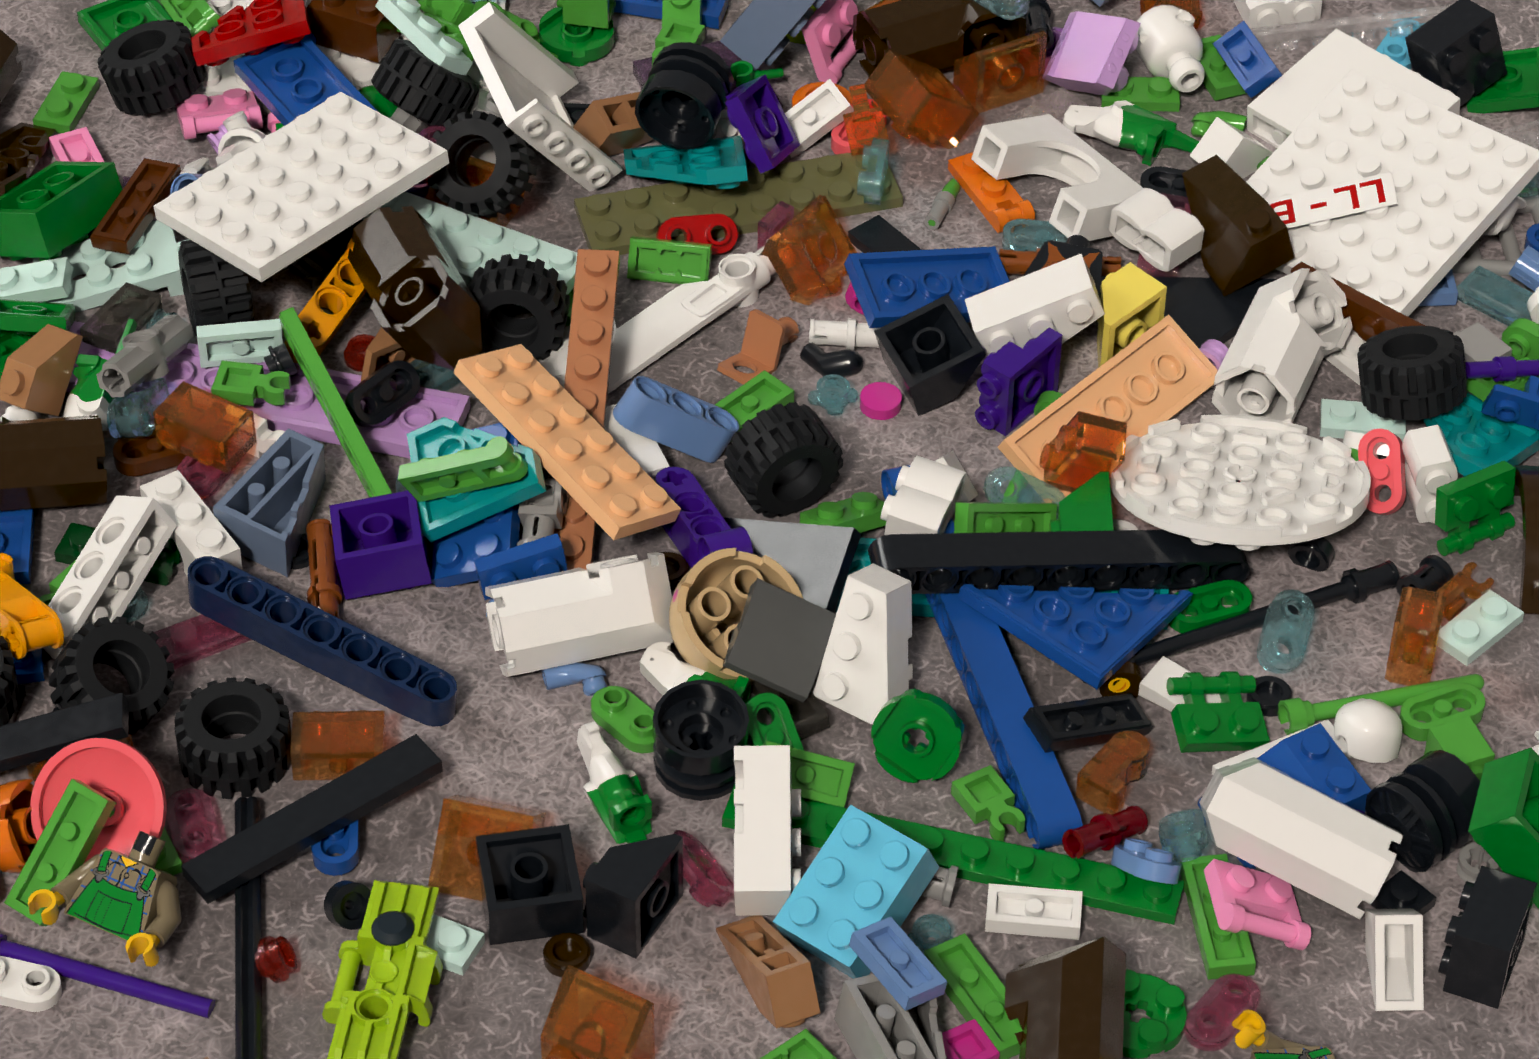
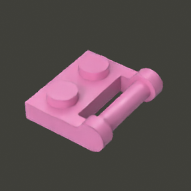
M826 0L801 29L819 81L826 82L831 79L833 83L837 84L842 78V70L858 51L855 49L853 42V16L858 14V8L853 0ZM845 37L846 42L831 59L830 55Z
M235 88L216 96L207 97L206 95L195 94L176 104L177 116L184 140L195 139L196 134L219 131L218 127L228 117L239 111H244L247 116V122L252 128H263L260 106L257 105L253 91L246 92L244 89Z
M1213 859L1203 871L1217 923L1221 930L1231 933H1238L1242 930L1283 941L1285 946L1296 950H1304L1311 940V927L1301 920L1290 883L1269 873Z

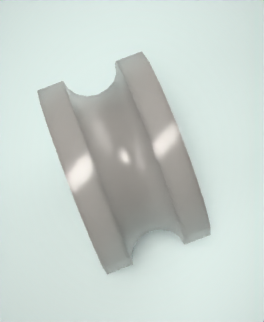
M1476 842L1467 844L1459 852L1456 871L1464 882L1475 883L1480 871L1478 864L1475 867L1470 865L1471 860H1479L1478 864H1481L1483 861L1487 863L1488 868L1497 871L1499 869V865Z

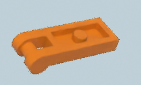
M973 152L948 160V170L998 234L1008 231L1011 225L1017 223L1027 225L1035 221V212L1031 202L1023 200L1006 178L996 180L972 161Z

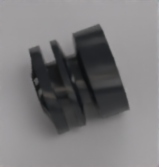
M678 42L664 47L656 56L653 67L649 71L648 79L636 100L635 115L639 125L648 136L662 145L676 149H694L705 145L714 134L720 120L721 111L726 106V96L732 92L734 78L730 67L720 55L702 45L691 42Z
M695 680L683 682L669 689L657 702L653 715V763L656 777L666 790L681 798L698 801L718 799L732 792L735 784L734 746H749V715L745 702L736 691L719 682Z
M1443 750L1429 751L1408 765L1402 773L1394 774L1386 782H1382L1371 790L1366 798V815L1399 831L1403 835L1401 844L1391 841L1389 847L1390 851L1397 854L1396 859L1415 873L1426 872L1439 861L1446 859L1455 849L1462 848L1474 840L1468 829L1480 781L1469 766L1455 755Z

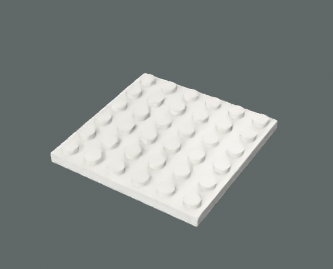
M1351 69L1246 182L1261 197L1268 200L1392 172L1398 204L1289 228L1288 233L1295 258L1276 269L1288 275L1291 273V268L1303 262L1317 270H1325L1330 277L1409 317L1539 172V150Z

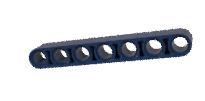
M203 556L195 559L189 565V603L198 613L422 724L432 727L443 726L454 719L457 704V682L448 672L219 558Z

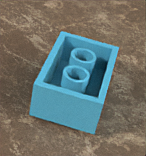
M850 804L773 920V923L784 938L854 979L867 976L871 973L870 969L849 946L852 932L890 916L901 927L939 869V866L928 848Z

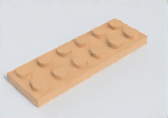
M1168 314L1005 438L998 446V449L1045 503H1056L1058 508L1061 500L1099 472H1105L1110 468L1112 454L1125 438L1131 434L1138 437L1148 434V426L1171 420L1215 386L1214 380L1218 370Z
M522 344L458 360L453 372L457 378L523 446L535 451L546 471L613 541L676 521L681 508Z

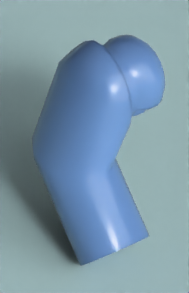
M577 662L542 670V677L547 690L582 683L584 694L591 696L598 690L607 687L604 681V677L607 675L597 665Z

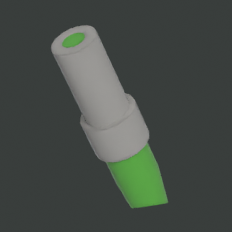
M953 178L944 186L932 202V208L924 220L925 225L929 229H937L945 215L951 211L955 204V198L959 193L960 185Z

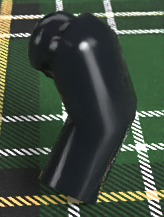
M812 342L804 346L800 353V358L828 379L848 377L859 373L863 368L864 361L862 356L850 349L826 353Z

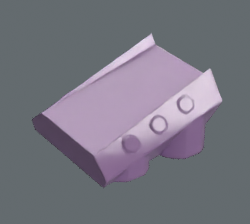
M1080 11L1071 12L1042 78L1067 90L1107 96L1111 92L1122 90L1126 86L1129 76L1124 63L1127 55L1131 54L1137 47L1139 40L1137 32L1141 23L1121 17Z

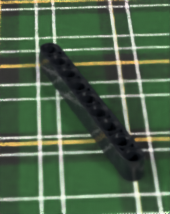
M1166 530L890 534L877 538L868 548L871 564L874 563L910 580L912 594L959 593L960 588L964 584H974V587L977 589L998 590L999 585L1034 586L1033 591H1058L1059 587H1093L1094 590H1119L1120 588L1180 589L1194 588L1222 580H1235L1242 583L1250 574V567L1244 550L1238 549L1235 545L1220 543L1198 545L1193 543L1188 537Z

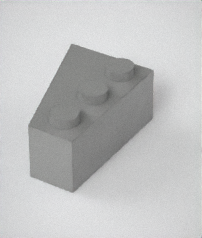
M874 974L844 981L834 1020L856 1059H946L942 1031L938 1029L936 1017L938 1009L936 998L905 1011Z

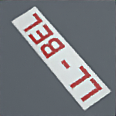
M1392 172L1266 200L1287 226V229L1398 204Z

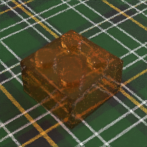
M888 50L862 87L873 99L871 105L878 112L892 119L893 123L891 126L898 134L906 139H911L912 136L917 137L931 148H935L937 145L947 149L956 147L980 114L939 69Z

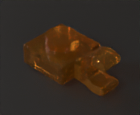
M865 84L850 86L849 90L854 112L843 114L851 155L855 156L890 148L882 106L869 107Z
M1470 562L1464 566L1461 572H1458L1433 593L1418 617L1431 626L1435 625L1443 617L1451 621L1467 605L1468 602L1463 598H1480L1489 591L1494 580L1490 577L1484 583L1475 582L1470 575L1477 567V564Z

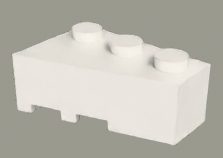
M1082 254L964 299L974 334L983 347L986 357L992 352L996 353L1009 341L1023 349L1030 339L1037 338L1049 327L1062 334L1063 344L1105 314L1094 280Z
M874 563L847 576L812 694L813 696L873 725L879 711L890 699L902 695L906 690H909V680L913 678V665L908 664V639L912 637V588L910 580Z
M790 745L734 746L736 916L777 915L801 880V868L792 869V857L801 856V828H792V817H801V789H792Z

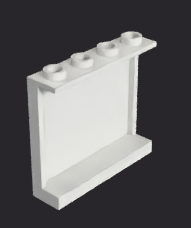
M490 2L458 25L508 128L589 192L606 185L613 177L623 171L619 164L573 128L574 124L560 98L579 83L571 69Z
M1336 28L1247 106V131L1278 148L1351 69L1457 115L1460 112V98L1451 91L1443 89L1422 77L1419 73L1411 71L1392 60L1389 56L1379 53L1363 44L1357 38L1351 37Z

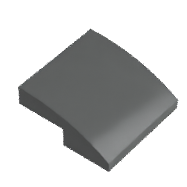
M757 578L750 586L741 621L732 632L723 666L804 702L820 669L836 614Z

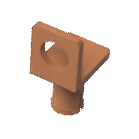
M758 309L750 311L741 352L718 363L717 371L743 385L764 370L772 374L777 370L782 346L792 343L798 338V336L794 335L799 333L797 323L790 317H782L777 320ZM745 366L751 368L755 372L743 373L736 370L734 367Z

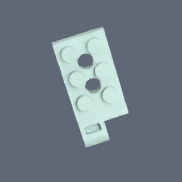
M156 220L149 224L130 254L94 248L91 239L69 245L62 250L63 254L58 257H68L73 267L69 296L44 302L73 304V306H76L75 313L164 287L168 288L170 297L183 295L178 259L181 241H176L174 229ZM33 258V263L39 262V259ZM126 263L120 268H112L116 264ZM86 274V276L81 279L72 280L74 277L78 275Z

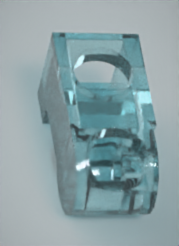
M165 377L143 382L125 397H115L107 410L108 428L110 434L115 439L149 436L153 432L154 424L169 423L175 417Z

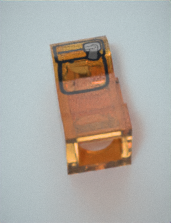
M1122 731L1114 735L1078 772L1076 798L1103 813L1114 814L1124 808L1126 787L1132 782L1141 780L1147 773L1150 743L1147 738L1135 731Z

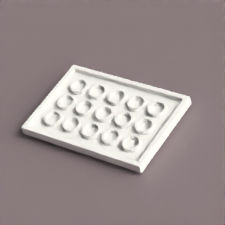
M339 92L336 95L330 96L326 101L305 114L299 115L295 120L277 131L268 134L264 139L246 150L235 154L233 158L220 166L204 173L200 178L184 188L173 192L169 197L153 207L157 220L260 282H263L448 165V152L434 142L352 97Z

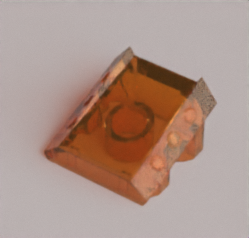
M819 195L768 239L761 255L768 256L790 295V300L809 306L816 299L834 295L841 289V277L848 276L844 263L850 253L857 252L826 196Z

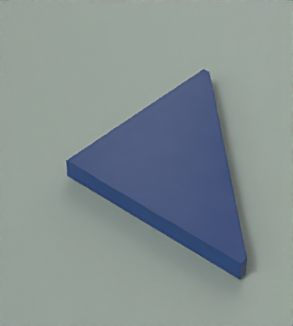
M964 584L960 588L958 599L1097 690L1124 663L1129 661L1189 605L1193 593L1188 590H1179L1178 594H1154V589L1120 588L1118 593L1094 592L1093 587H1059L1058 591H1033L1034 586L999 585L998 590L977 589L974 587V584Z

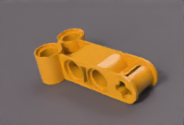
M350 239L345 253L298 315L318 355L323 352L367 291L348 259L349 248L353 251L354 242L352 239ZM342 279H347L354 285L346 284ZM321 308H327L331 310L333 314H328L324 312ZM285 340L284 344L293 362L298 363L287 341Z
M0 553V636H3L7 641L8 648L12 651L13 657L19 660L23 659L27 652L48 646L54 649L62 647L64 633L58 615L15 580L13 558L8 554Z

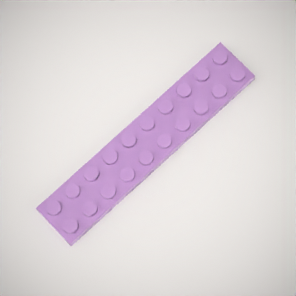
M76 321L73 322L69 330L83 336L78 355H95L106 360L115 355L124 330ZM188 343L186 349L167 363L169 368L167 375L153 381L141 383L123 397L122 401L124 404L222 423V414L231 405H235L267 419L269 430L286 431L289 428L316 441L341 445L298 363L294 364L299 373L290 377V390L285 389V405H272L262 398H257L254 406L214 402L212 400L211 388L220 366L201 368L198 344ZM265 362L251 363L263 365L264 374L270 373ZM326 369L345 403L349 391L361 382V375ZM73 371L67 387V393H70L77 383V378ZM390 381V385L396 390V382ZM420 387L417 395L383 422L371 427L356 426L370 451L410 459L406 434L443 417L457 421L460 426H463L470 410V396ZM361 400V407L363 411L366 413L367 405L363 400Z

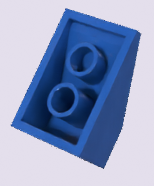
M1321 723L1283 739L1257 758L1353 809L1366 811V798L1371 789ZM1199 799V801H1198V806H1199V808L1201 809V806H1200V803H1199L1201 799ZM1238 858L1239 861L1244 865V867L1250 869L1257 868L1256 866Z

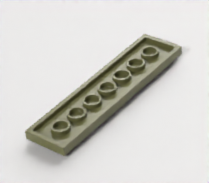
M878 147L863 149L857 153L827 155L819 158L778 164L775 168L761 174L758 168L747 169L748 181H741L740 185L735 188L718 189L716 185L681 184L673 181L665 184L574 199V209L589 249L619 251L620 255L629 254L630 238L632 236L656 239L659 226L667 219L673 217L724 214L734 221L738 235L903 207V196L882 148ZM715 226L711 230V236L713 239L723 238L725 232L721 227ZM675 229L671 234V239L674 241H684L685 235L681 230Z

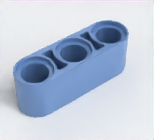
M644 376L634 378L613 409L614 418L629 431L709 463H714L719 459L731 442L735 432L739 430L738 421L728 411Z

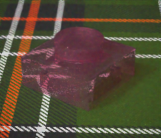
M780 201L758 222L757 250L765 246L766 240L774 235L781 236L788 244L792 242L796 233L793 206Z

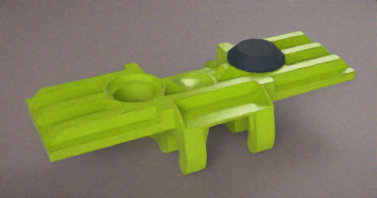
M374 880L362 928L358 931L357 941L347 940L340 945L338 956L341 959V964L331 1001L324 1005L323 1019L328 1023L336 1024L327 1059H398L409 1012L418 1016L419 1025L429 1026L433 1007L428 997L430 984L438 985L440 983L443 965L438 952L426 946L439 896V887ZM359 965L371 966L365 990L354 991L353 988Z

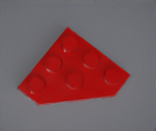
M254 0L245 9L243 6L237 5L217 19L219 26L213 32L208 34L207 31H200L191 38L192 51L197 67L205 64L217 66L228 61L229 57L243 53L245 55H255L263 52L267 46L281 42L283 44L299 42L305 35L311 34L306 0Z

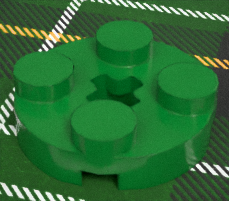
M555 7L548 11L540 20L538 35L540 45L549 52L559 56L558 60L561 62L569 63L572 66H585L591 61L604 57L611 51L615 43V30L612 18L608 29L563 23V8Z
M909 689L902 695L890 699L876 716L871 729V739L873 738V744L876 749L874 754L882 768L901 781L917 783L918 780H928L933 778V781L945 776L955 765L962 751L965 725L954 709L941 698L933 694L923 693L918 689ZM918 728L926 733L925 737L929 740V744L926 745L920 742L916 747L909 743L911 735L907 730H916Z
M1126 969L1123 1056L1137 1059L1148 1058L1150 1054H1157L1162 1051L1165 1053L1173 1049L1180 1042L1185 1032L1187 1011L1184 1004V992L1179 987L1170 985L1158 977ZM1143 1009L1150 1019L1141 1018L1139 1023L1133 1022L1131 1020V1013L1128 1011Z

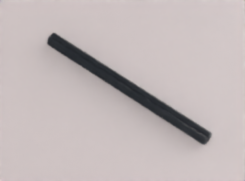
M240 797L236 800L235 835L261 821L260 801L256 797ZM261 875L235 889V1059H263Z

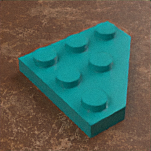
M741 135L709 139L705 145L694 149H676L666 145L624 149L626 175H634L636 178L664 179L681 184L716 185L718 189L735 188L740 185L741 181H748Z
M1467 393V397L1463 398V402L1459 406L1453 407V410L1436 417L1423 419L1427 427L1433 425L1440 426L1457 471L1463 477L1504 460L1512 466L1519 465L1539 451V431L1531 427L1501 421L1496 417L1483 414L1481 412L1483 401Z
M446 417L406 434L411 463L423 458H435L457 453L463 449L484 447L488 441L497 437L476 428L474 431L460 426L457 421ZM520 444L518 447L512 445L514 452L519 453L528 463L527 473L520 480L433 500L417 501L422 534L430 542H433L546 492L540 457L529 447Z

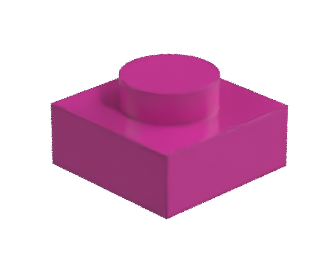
M975 1019L942 1033L946 1059H999L1000 1052Z

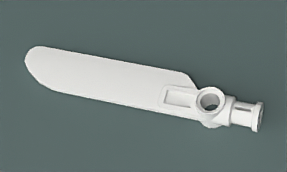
M774 235L767 239L766 245L755 253H737L724 257L718 265L719 273L709 281L685 283L674 288L617 328L611 353L608 394L732 307H747L754 304L758 300L759 290L770 282L771 275L781 268L786 269L795 263V255L788 242L781 236Z

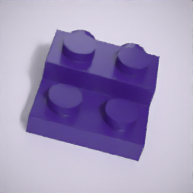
M766 75L738 86L726 96L727 101L725 104L728 108V118L731 124L739 130L745 142L746 154L749 160L756 164L760 174L775 168L800 146Z
M1049 327L1037 338L1030 339L1023 349L1009 341L996 353L992 352L986 357L981 366L982 376L977 380V387L981 394L979 397L980 407L975 411L976 420L983 428L988 430L994 429L1007 436L1034 413L1035 405L1043 392H1058L1062 334Z

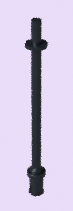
M1388 560L1382 564L1360 571L1355 568L1343 572L1340 582L1145 645L1128 662L1140 666L1159 660L1163 656L1168 657L1344 598L1353 601L1355 604L1366 600L1367 595L1388 588H1395L1400 578L1398 569L1392 561Z

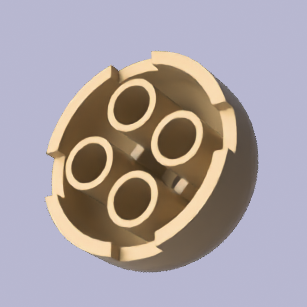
M737 548L721 549L708 554L698 561L678 583L669 608L670 632L681 657L686 663L723 679H737L738 676L748 678L724 667L723 664L732 632L741 621L750 586L755 580L759 578L803 599L798 585L779 563L767 555L761 558L748 552L736 551ZM748 678L751 684L757 683V681Z

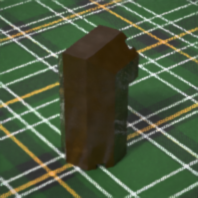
M900 0L865 10L853 16L854 46L856 50L863 48L866 59L859 60L860 66L876 88L956 65L961 68L962 66L965 67L971 74L1006 65L1010 61L1007 55L1014 48L1018 52L1025 44L1026 20L1010 0Z
M403 206V211L393 212L390 207L378 208L353 228L351 239L354 242L353 251L349 248L348 253L350 263L373 301L370 308L381 327L414 359L454 370L458 360L475 356L482 351L480 306L431 225L413 206Z
M98 415L10 421L2 417V422H0V511L107 503V469H104L103 457H106L101 418Z
M1106 937L1024 961L1019 965L1020 968L1013 969L1006 974L1004 1008L1009 1021L1018 1018L1023 1030L1015 1033L1020 1045L1019 1059H1122L1126 953Z

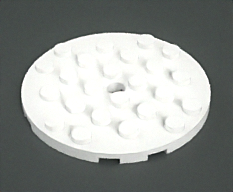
M1220 414L1201 415L1200 423L1180 425L1181 422L1178 419L1159 422L1148 426V434L1138 437L1131 434L1115 448L1110 462V487L1119 503L1143 521L1168 532L1188 537L1193 543L1198 545L1230 544L1235 545V547L1241 550L1252 551L1259 549L1260 546L1306 542L1331 535L1351 525L1364 513L1369 503L1370 472L1364 461H1355L1351 457V448L1331 436L1324 437L1323 441L1308 436L1307 427L1271 418Z

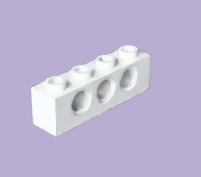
M116 495L48 604L58 615L64 633L62 647L57 649L51 646L43 648L53 659L57 658L61 650L74 634L78 633L82 626L89 622L94 624L98 618L108 617L112 623L117 616L122 617L177 526L153 497Z

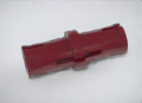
M1133 805L1114 814H1098L1090 820V823L1075 829H1069L1063 834L1062 844L1064 850L1071 858L1077 857L1078 859L1098 849L1103 851L1114 849V845H1119L1121 840L1144 833L1148 827L1147 816L1139 806L1133 807Z

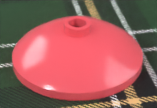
M89 738L74 742L51 757L35 781L30 807H32L30 817L37 841L71 779L85 783L116 802L114 814L107 819L85 862L96 854H100L105 848L129 856L139 830L157 838H160L162 835L167 813L166 794L162 780L149 759L127 743L107 738Z

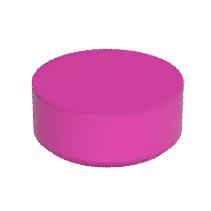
M874 382L865 386L860 393V409L869 418L887 420L895 417L901 410L902 394L896 386L890 383Z

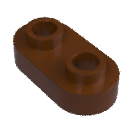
M170 424L151 429L149 435L145 437H135L138 436V433H135L137 435H128L119 439L113 447L115 467L121 474L126 476H141L180 466L192 461L198 453L196 432L184 424Z

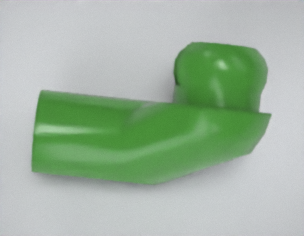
M1210 111L1197 113L1191 121L1193 123L1191 134L1194 137H1203L1216 117L1244 132L1247 125V116L1225 111Z

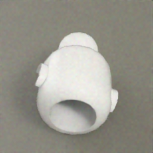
M1159 5L1149 9L1136 21L1141 23L1137 32L1139 40L1136 50L1152 76L1169 78L1172 87L1180 92L1194 91L1202 84L1205 77V70L1200 62L1203 56V42L1193 26L1195 22L1194 17L1186 10L1173 5Z

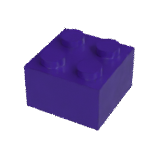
M408 490L329 505L335 561L345 600L400 589H411L432 583L426 537L422 534L418 503Z

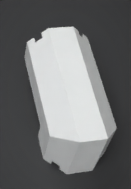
M1301 268L1259 287L1215 375L1214 385H1216L1212 396V403L1221 414L1257 416L1293 423L1323 357L1342 349L1353 328L1351 317L1349 316L1344 319L1342 307L1348 305L1345 293L1325 270L1309 272L1310 269Z
M659 552L647 553L648 559L638 561L637 554L593 562L587 564L586 569L578 567L485 587V595L494 599V602L486 603L492 644L495 651L504 650L506 660L508 661L507 664L500 665L502 674L510 677L640 650L660 641L673 643L669 627V608L672 594L664 554Z
M1255 757L1231 766L1228 765L1216 769L1199 802L1211 840L1217 847L1358 919H1361L1365 913L1359 904L1362 900L1370 905L1373 903L1394 864L1397 854L1389 850L1391 841L1401 844L1403 838L1399 831L1290 777L1288 774Z

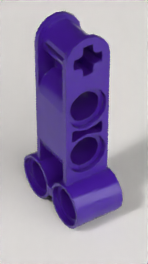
M667 467L656 474L655 482L681 508L676 521L662 525V527L690 568L703 557L721 549L737 548L736 551L753 554L752 543L744 527L732 529L729 527L689 470L680 467Z

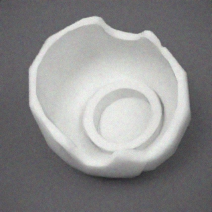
M1361 698L1344 704L1338 710L1334 722V736L1336 740H1339L1341 736L1346 739L1348 754L1353 758L1370 763H1387L1398 757L1402 739V721L1398 714L1384 702Z

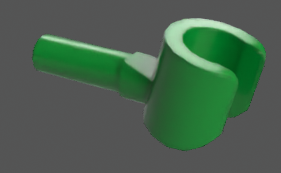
M737 61L730 68L737 87L763 75H766L767 79L783 78L784 76L782 68L753 71L752 64L747 61Z

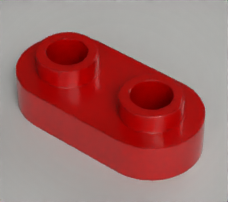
M724 214L673 217L664 221L656 233V239L672 240V232L675 229L681 230L685 235L684 242L712 244L711 255L728 252L734 247L738 238L736 224L730 217ZM719 226L724 230L725 236L722 241H715L712 238L711 230L713 227Z

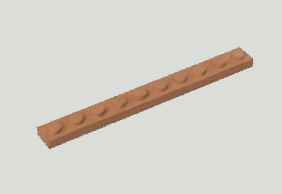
M578 249L564 388L605 430L620 254L619 251ZM570 495L567 512L563 516L562 529H554L553 534L558 533L568 570L578 567L586 569L587 564L593 563L596 522Z

